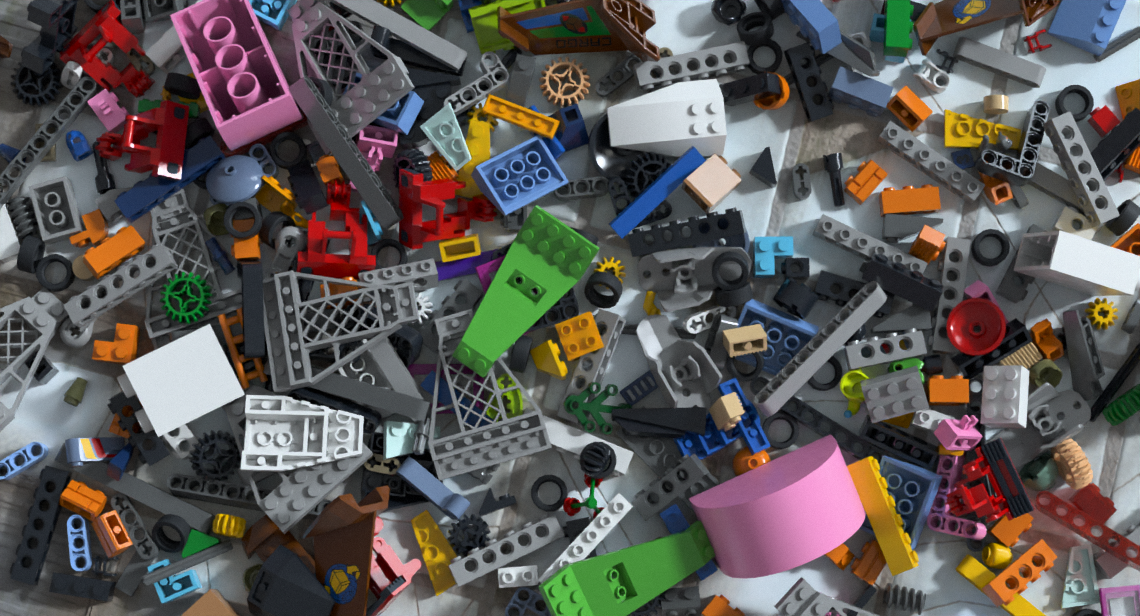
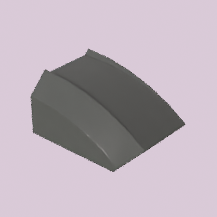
M141 0L143 19L145 23L170 20L171 14L188 7L187 0Z

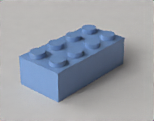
M781 0L785 8L784 14L787 13L789 15V19L794 26L798 25L801 34L805 38L808 37L815 50L819 49L822 54H825L842 43L838 20L820 0Z
M356 72L354 83L361 81L362 74ZM348 84L342 95L347 93ZM410 91L371 123L408 135L424 101L414 91Z

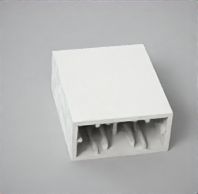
M1060 230L1026 233L1022 236L1014 267L1016 272L1092 296L1134 295V291L1140 288V256Z
M210 323L124 364L123 368L126 373L117 377L126 397L129 398L137 394L143 406V409L135 412V415L144 433L155 430L158 437L245 395Z

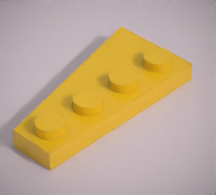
M947 109L944 110V148L978 149L983 140V135H988L989 143L996 144L998 133L1001 131L1002 135L1012 140V146L1008 150H1018L1021 129L998 123L994 124L984 119L957 114Z
M470 120L466 138V145L472 159L459 169V177L457 181L466 182V187L455 189L456 195L468 198L483 194L471 174L476 166L490 159V124L476 120Z
M425 510L411 519V523L437 597L456 584L448 565L451 564L450 560L458 556L429 511Z

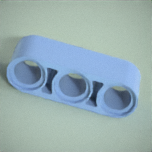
M32 442L1 460L0 470L3 466H6L7 473L5 476L0 474V480H10L45 459L48 455V447L40 442ZM40 446L41 453L35 456L34 449ZM23 456L24 463L18 466L17 459Z
M72 515L67 520L70 564L75 571L85 572L91 568L93 562L89 522L87 518L81 515ZM79 518L82 525L79 529H76L74 522ZM82 538L84 544L79 549L76 546V541ZM81 557L85 559V566L83 568L78 566V560Z

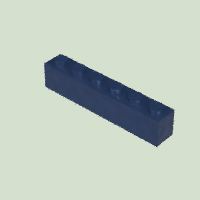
M211 136L204 137L194 147L184 150L181 180L174 182V180L170 181V179L154 177L151 172L147 179L138 181L133 185L132 189L120 193L114 202L131 224L208 172L225 156Z

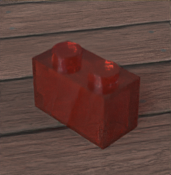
M1089 483V485L1079 488L1068 500L1096 527H1101L1117 509L1110 498L1104 497L1099 493L1101 490L1097 485Z

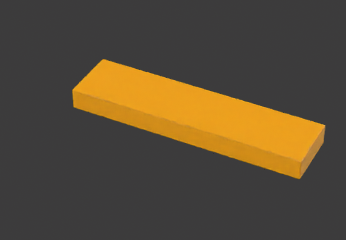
M491 94L488 95L482 109L484 114L552 140L560 123L556 119Z

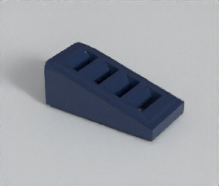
M649 370L619 391L627 404L632 407L656 390L658 385L651 370ZM647 376H649L652 379V381L655 384L654 386L650 384V382L646 378ZM640 381H643L649 390L646 391ZM636 385L642 395H639L633 386ZM629 389L635 396V400H633L631 396L628 394L627 391Z
M130 442L109 461L107 475L116 481L122 478L133 455L134 448Z

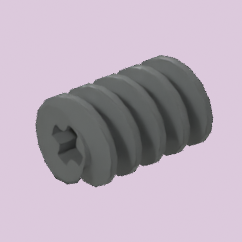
M16 197L6 202L9 205L8 210L11 212V218L14 219L13 224L17 226L15 229L19 233V239H25L29 235L34 236L37 234L36 230L39 229V225H34L37 222V218H31L35 211H29L33 204H26V202L31 200L30 197Z
M887 583L882 602L883 604L887 602V608H890L893 603L895 610L902 605L904 612L907 607H910V613L917 609L918 615H921L925 605L926 593L923 595L922 590H918L915 594V589L911 588L908 591L905 586L900 590L899 585H895L892 589V584Z

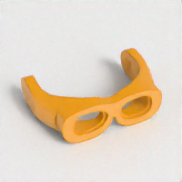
M285 199L280 204V211L291 216L292 219H294L295 215L298 216L301 220L297 222L294 219L296 226L307 229L308 221L295 212L294 208L288 203L289 200ZM289 207L291 213H287L285 208Z
M938 443V455L962 456L964 450H946L942 443Z

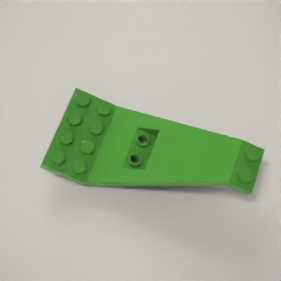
M538 205L534 206L515 237L452 356L484 378L494 362L582 278L600 248ZM518 277L522 278V283L518 282ZM533 288L538 290V294L533 292Z
M696 521L683 532L564 565L538 588L552 616H627L703 567L716 555L702 522Z

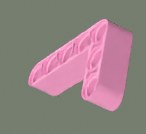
M964 450L962 456L940 455L936 474L943 477L927 517V525L934 531L981 540L986 535L984 524L953 517L952 512L948 513L949 505L941 506L943 500L945 503L947 502L946 495L957 490V487L954 488L953 484L961 480L966 450ZM952 462V468L949 469V464ZM948 481L949 485L945 488V484ZM940 519V520H941V524H940V526L938 527L937 522H938V520ZM958 522V529L955 531V524ZM975 526L976 532L973 534L972 529Z

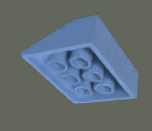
M1062 0L1047 34L1100 56L1109 43L1126 0Z
M540 135L476 166L471 174L480 191L504 216L569 183Z
M754 299L745 303L737 328L755 324L762 326L767 334V350L762 351L764 357V367L762 370L775 376L818 333L819 326ZM741 354L735 357L739 361L756 367L757 361L753 354Z
M883 455L879 464V472L881 477H884L887 482L888 488L886 489L889 496L891 495L895 501L896 506L894 508L903 520L902 527L911 539L910 546L913 550L918 544L943 476ZM866 514L864 522L859 529L875 536Z

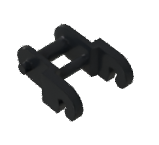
M937 49L936 52L944 56L945 59L941 66L936 65V67L946 71L947 74L953 73L952 68L954 63H958L956 57L949 56L948 52H941L940 49ZM947 60L951 61L949 67L945 66Z
M96 556V559L93 558L95 560V570H92V572H95V575L103 573V576H117L115 573H108L106 565L109 559L118 560V557L108 558L105 556V559H99V556ZM100 561H104L103 571H99Z

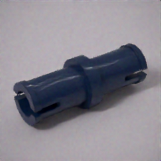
M212 237L205 242V245L214 256V262L219 264L225 276L236 270L227 257L228 253L226 250L223 251L216 237Z

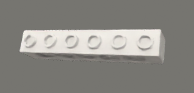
M618 493L544 572L538 581L542 584L564 565L584 560L633 506Z

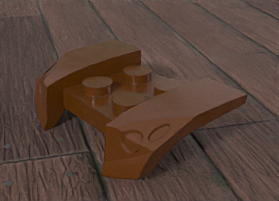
M267 515L253 524L242 537V547L248 560L256 553L264 563L279 545H283L297 554L312 574L316 572L315 561L303 549L291 532L288 530L284 534Z

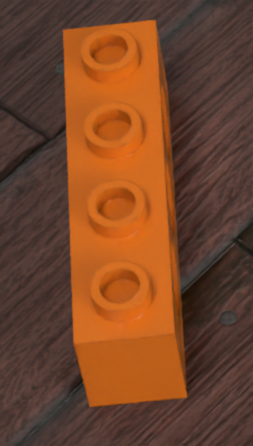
M1041 539L986 584L982 590L996 607L1002 604L1007 606L1015 599L1013 595L1016 592L1021 594L1028 588L1026 584L1029 581L1033 583L1041 577L1039 573L1042 570L1046 572L1053 567L1054 564L1052 562L1057 556L1045 541ZM1005 582L1009 584L1010 589L1006 587Z

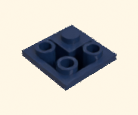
M578 104L560 109L548 116L560 122L555 136L565 149V152L588 144L589 136Z

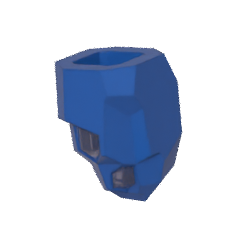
M72 130L67 133L65 138L66 145L74 160L77 162L94 153L86 137L80 131Z

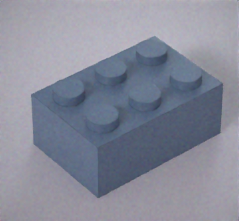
M840 66L827 96L836 103L843 102L848 104V107L851 109H861L866 111V114L869 116L880 117L887 106L894 87Z

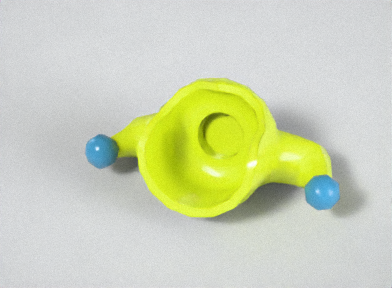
M862 368L849 371L841 378L840 390L848 399V407L844 412V417L846 418L856 415L859 412L861 402L865 401L860 381L870 378L862 372Z

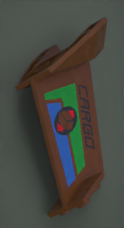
M574 0L515 14L509 13L501 6L497 8L498 33L503 38L513 42L516 47L526 52L530 51L534 55L629 50L642 61L658 62L660 60L659 47L646 39V31L656 24L655 11L639 0Z

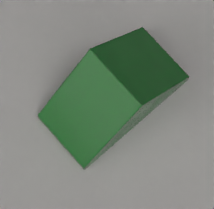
M192 529L182 552V557L184 559L222 541L217 537Z

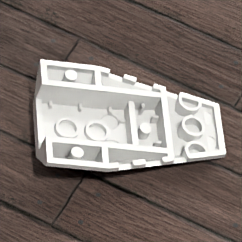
M717 79L678 82L607 108L611 147L681 157L691 146H694L703 157L724 154L727 132L724 100Z
M246 395V431L244 451H242L241 471L282 472L362 455L364 416L341 410H332L326 406L313 405L310 402L294 400L288 396Z

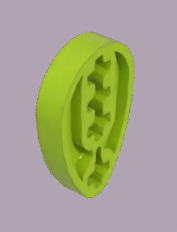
M507 373L502 374L497 380L498 388L501 390L505 389L501 381H504L506 377L509 381H512L508 388L516 386V383ZM517 389L503 393L501 396L502 400L505 396L508 400H511V403L507 404V409L510 410V413L506 414L507 418L510 419L523 415V401L520 390ZM490 392L487 403L493 395L492 392ZM495 396L490 405L500 409ZM489 407L486 414L495 419L498 411ZM502 415L499 416L497 422H499V419H502Z

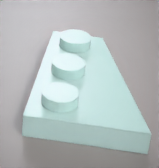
M450 102L420 126L455 171L472 159Z
M395 421L384 422L383 460L413 453L414 433L417 432L418 424ZM435 426L434 440L440 439V427ZM429 439L426 440V444H425V449H424V450H428V449H429V445H428Z
M1091 544L1070 547L1060 608L1100 603Z

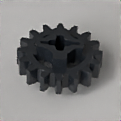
M464 514V519L461 520L459 518L457 524L451 523L453 530H448V533L451 535L448 537V540L451 543L450 546L453 550L455 549L457 554L462 552L466 557L469 551L479 547V550H481L482 546L487 547L485 541L490 540L487 534L491 532L487 528L488 524L480 516L476 518L474 514H471L470 518H468ZM467 531L471 534L472 539L468 537Z

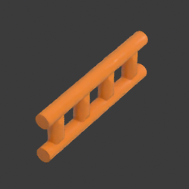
M241 307L236 309V316L226 319L225 313L217 317L242 389L250 387L249 380L259 377L262 383L268 381V378L263 373L264 366L261 358L244 359V354H238L235 344L243 342V334L233 337L229 326L241 323L243 329ZM253 359L256 370L245 374L242 362Z

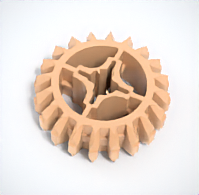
M559 57L558 63L551 60L552 67L548 64L545 65L547 71H541L544 77L539 78V81L543 83L540 85V89L544 90L542 95H549L547 97L548 102L554 99V106L561 102L560 106L564 108V103H568V106H571L572 101L574 104H579L577 98L584 100L583 94H588L586 88L590 87V83L587 82L590 76L585 75L587 73L586 68L581 69L582 63L576 66V59L569 62V57H566L565 62H562V58ZM561 69H566L565 73H563V74H557V73H556V74L554 75V73H555L556 71L561 70ZM572 72L578 75L581 82L580 85H577L571 79ZM568 77V83L562 87V81L564 82ZM550 79L558 85L557 93L551 89L549 85ZM568 90H576V92L571 95L562 96Z
M1069 438L1056 447L1051 448V457L1058 466L1059 475L1066 481L1067 485L1077 490L1092 482L1093 470L1091 469V464L1077 442Z

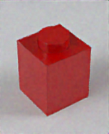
M1106 105L1101 109L1099 107L1095 108L1090 113L1092 117L1087 120L1101 138L1120 123V120Z

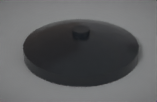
M607 113L602 115L591 129L588 139V152L595 169L608 180L613 176H618L623 181L628 179L624 176V173H629L626 166L631 167L632 163L630 160L637 161L636 155L642 157L644 151L610 146ZM648 164L643 168L648 169L649 167L654 166L655 164ZM638 173L637 181L640 178V173Z

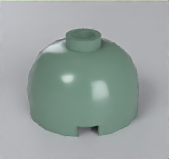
M1044 453L1035 461L1032 460L1025 464L1020 470L1019 475L1021 476L1022 483L1027 488L1034 491H1043L1054 487L1059 471L1054 459L1048 453Z

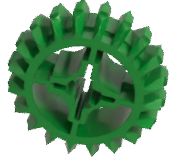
M182 272L181 278L174 274V281L170 278L167 279L171 283L169 286L163 284V287L167 289L166 292L160 291V294L165 296V298H161L159 301L166 303L161 308L162 310H167L165 314L167 317L172 315L171 320L176 321L178 319L180 324H183L184 320H186L187 324H191V318L198 322V315L202 318L205 317L202 313L203 310L209 312V309L205 307L206 304L212 305V301L207 300V298H211L213 295L212 293H206L211 287L205 286L207 281L205 279L200 281L201 276L196 275L194 277L192 272L188 274V277L185 272ZM186 283L180 292H174L178 286ZM192 284L197 285L201 298L193 295ZM185 294H187L192 299L186 300L187 302H185L180 297H183ZM172 298L179 301L180 312L174 309ZM192 304H199L193 311L186 313Z
M1140 384L1123 393L1103 409L1102 413L1105 419L1112 426L1122 423L1140 410Z

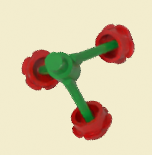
M584 474V482L590 488L589 497L585 498L584 502L581 503L577 498L567 497L564 500L563 509L569 516L579 513L581 507L584 506L594 509V520L604 509V507L598 508L596 506L597 500L594 498V490L600 485L603 478L594 479Z

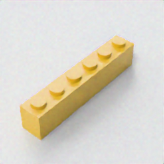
M871 456L848 465L847 468L892 576L919 566L917 563L919 562L918 555L915 551H912L910 546L911 539L902 527L903 520L894 508L896 506L895 501L891 495L889 496L886 489L888 488L887 482L880 475L878 461Z

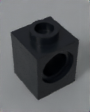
M786 258L784 263H781V274H784L785 279L789 276L794 280H808L810 277L809 258ZM792 264L798 265L800 272L793 273L790 270V266Z

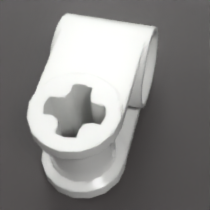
M926 59L922 61L918 71L912 74L915 80L924 84L935 93H943L950 83L947 73ZM936 80H943L945 85H937Z

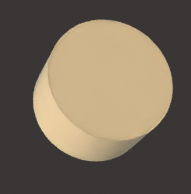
M1006 95L985 96L983 112L987 114H1004L1009 112V97Z
M84 255L78 256L72 265L74 274L84 281L94 280L95 277L83 263Z

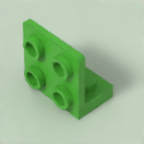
M406 0L402 4L401 9L421 27L430 31L453 7V1Z

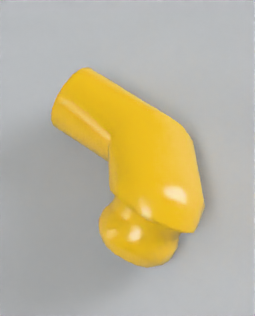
M647 291L643 309L648 316L661 315L660 309L653 303L656 293L652 291Z

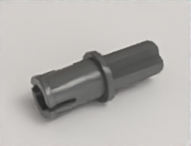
M427 418L426 422L419 420L417 432L414 433L415 440L412 452L415 455H422L424 453L426 440L429 439L428 431L431 423L429 418Z

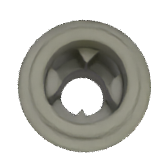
M77 377L65 392L63 401L75 407L79 403L81 404L88 381Z

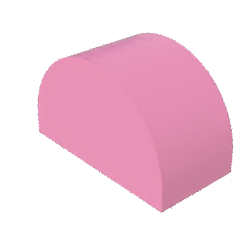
M203 0L170 15L215 125L231 151L303 119L295 99L290 93L287 80L249 0Z
M832 435L825 436L689 498L698 521L702 522L711 546L714 549L716 555L714 559L718 568L723 574L732 578L746 579L773 575L821 557L850 538L860 528L866 515L838 443Z

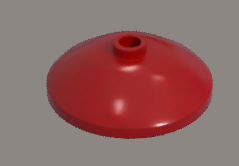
M970 298L960 302L953 308L949 314L946 329L949 340L956 349L967 355L980 356L992 352L1000 345L1005 336L1006 321L1002 311L993 302L983 298ZM979 326L981 330L980 332H974V328Z

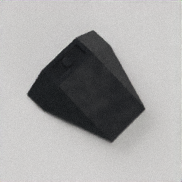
M371 433L367 447L373 454L383 455L384 433ZM424 450L422 455L409 453L394 457L401 462V465L407 457H411L438 479L431 453ZM373 457V460L368 462L371 464V468L374 465L381 466V462L375 460L376 457ZM394 461L391 464L385 463L384 467L390 468V472L393 469H397ZM363 465L360 489L361 500L375 488L388 485L390 492L388 508L385 511L429 502L398 474L388 475L373 472Z
M279 545L263 563L247 597L249 612L254 616H330L336 603L297 554L283 545Z

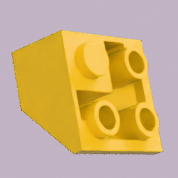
M548 340L530 350L538 371L562 381L566 379L565 374L568 373L564 360L560 362L558 358L561 355L557 343L553 344L551 340Z

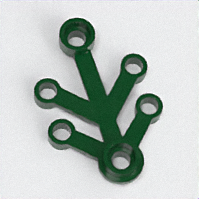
M590 382L587 388L578 396L570 395L564 400L563 406L565 411L572 415L575 414L582 424V429L589 433L593 432L596 426L593 421H589L582 410L589 411L600 427V432L608 435L612 433L613 426L610 423H606L599 412L612 413V409H632L631 405L626 403H620L618 406L601 404L609 396H615L618 393V387L614 384H608L605 390L589 403L583 401L592 393L597 394L601 390V386L597 382ZM594 384L596 385L595 391L592 390ZM611 387H613L612 393L609 391ZM573 402H576L575 408H572ZM588 423L591 424V428L589 430L587 429ZM607 425L608 430L605 432L604 427Z

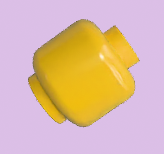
M989 543L982 551V560L990 568L1005 569L1013 559L1010 548L1000 543Z

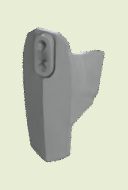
M696 247L654 252L641 257L637 264L639 284L646 291L657 293L664 311L672 312L701 305L710 299L718 287L712 277V266L716 257L721 253L731 251L741 254L747 260L749 272L751 269V259L742 247ZM733 261L724 262L719 267V274L725 280H736L742 273L741 266ZM665 268H667V269H669L670 271H669V272H664V271H662V270L665 269ZM648 270L651 273L645 274L644 271Z
M666 315L646 316L639 323L635 332L649 368L670 408L705 407L707 408V414L712 405L710 393L720 383L722 374L702 346L696 341L680 338ZM683 390L687 391V397L683 395Z
M1046 382L1028 396L1026 428H1005L989 442L1001 437L1013 465L1017 469L1082 431L1091 418V409L1078 392L1072 390L1057 392L1050 383ZM1078 404L1081 408L1076 410L1073 406ZM1059 415H1065L1064 420L1057 419V417Z

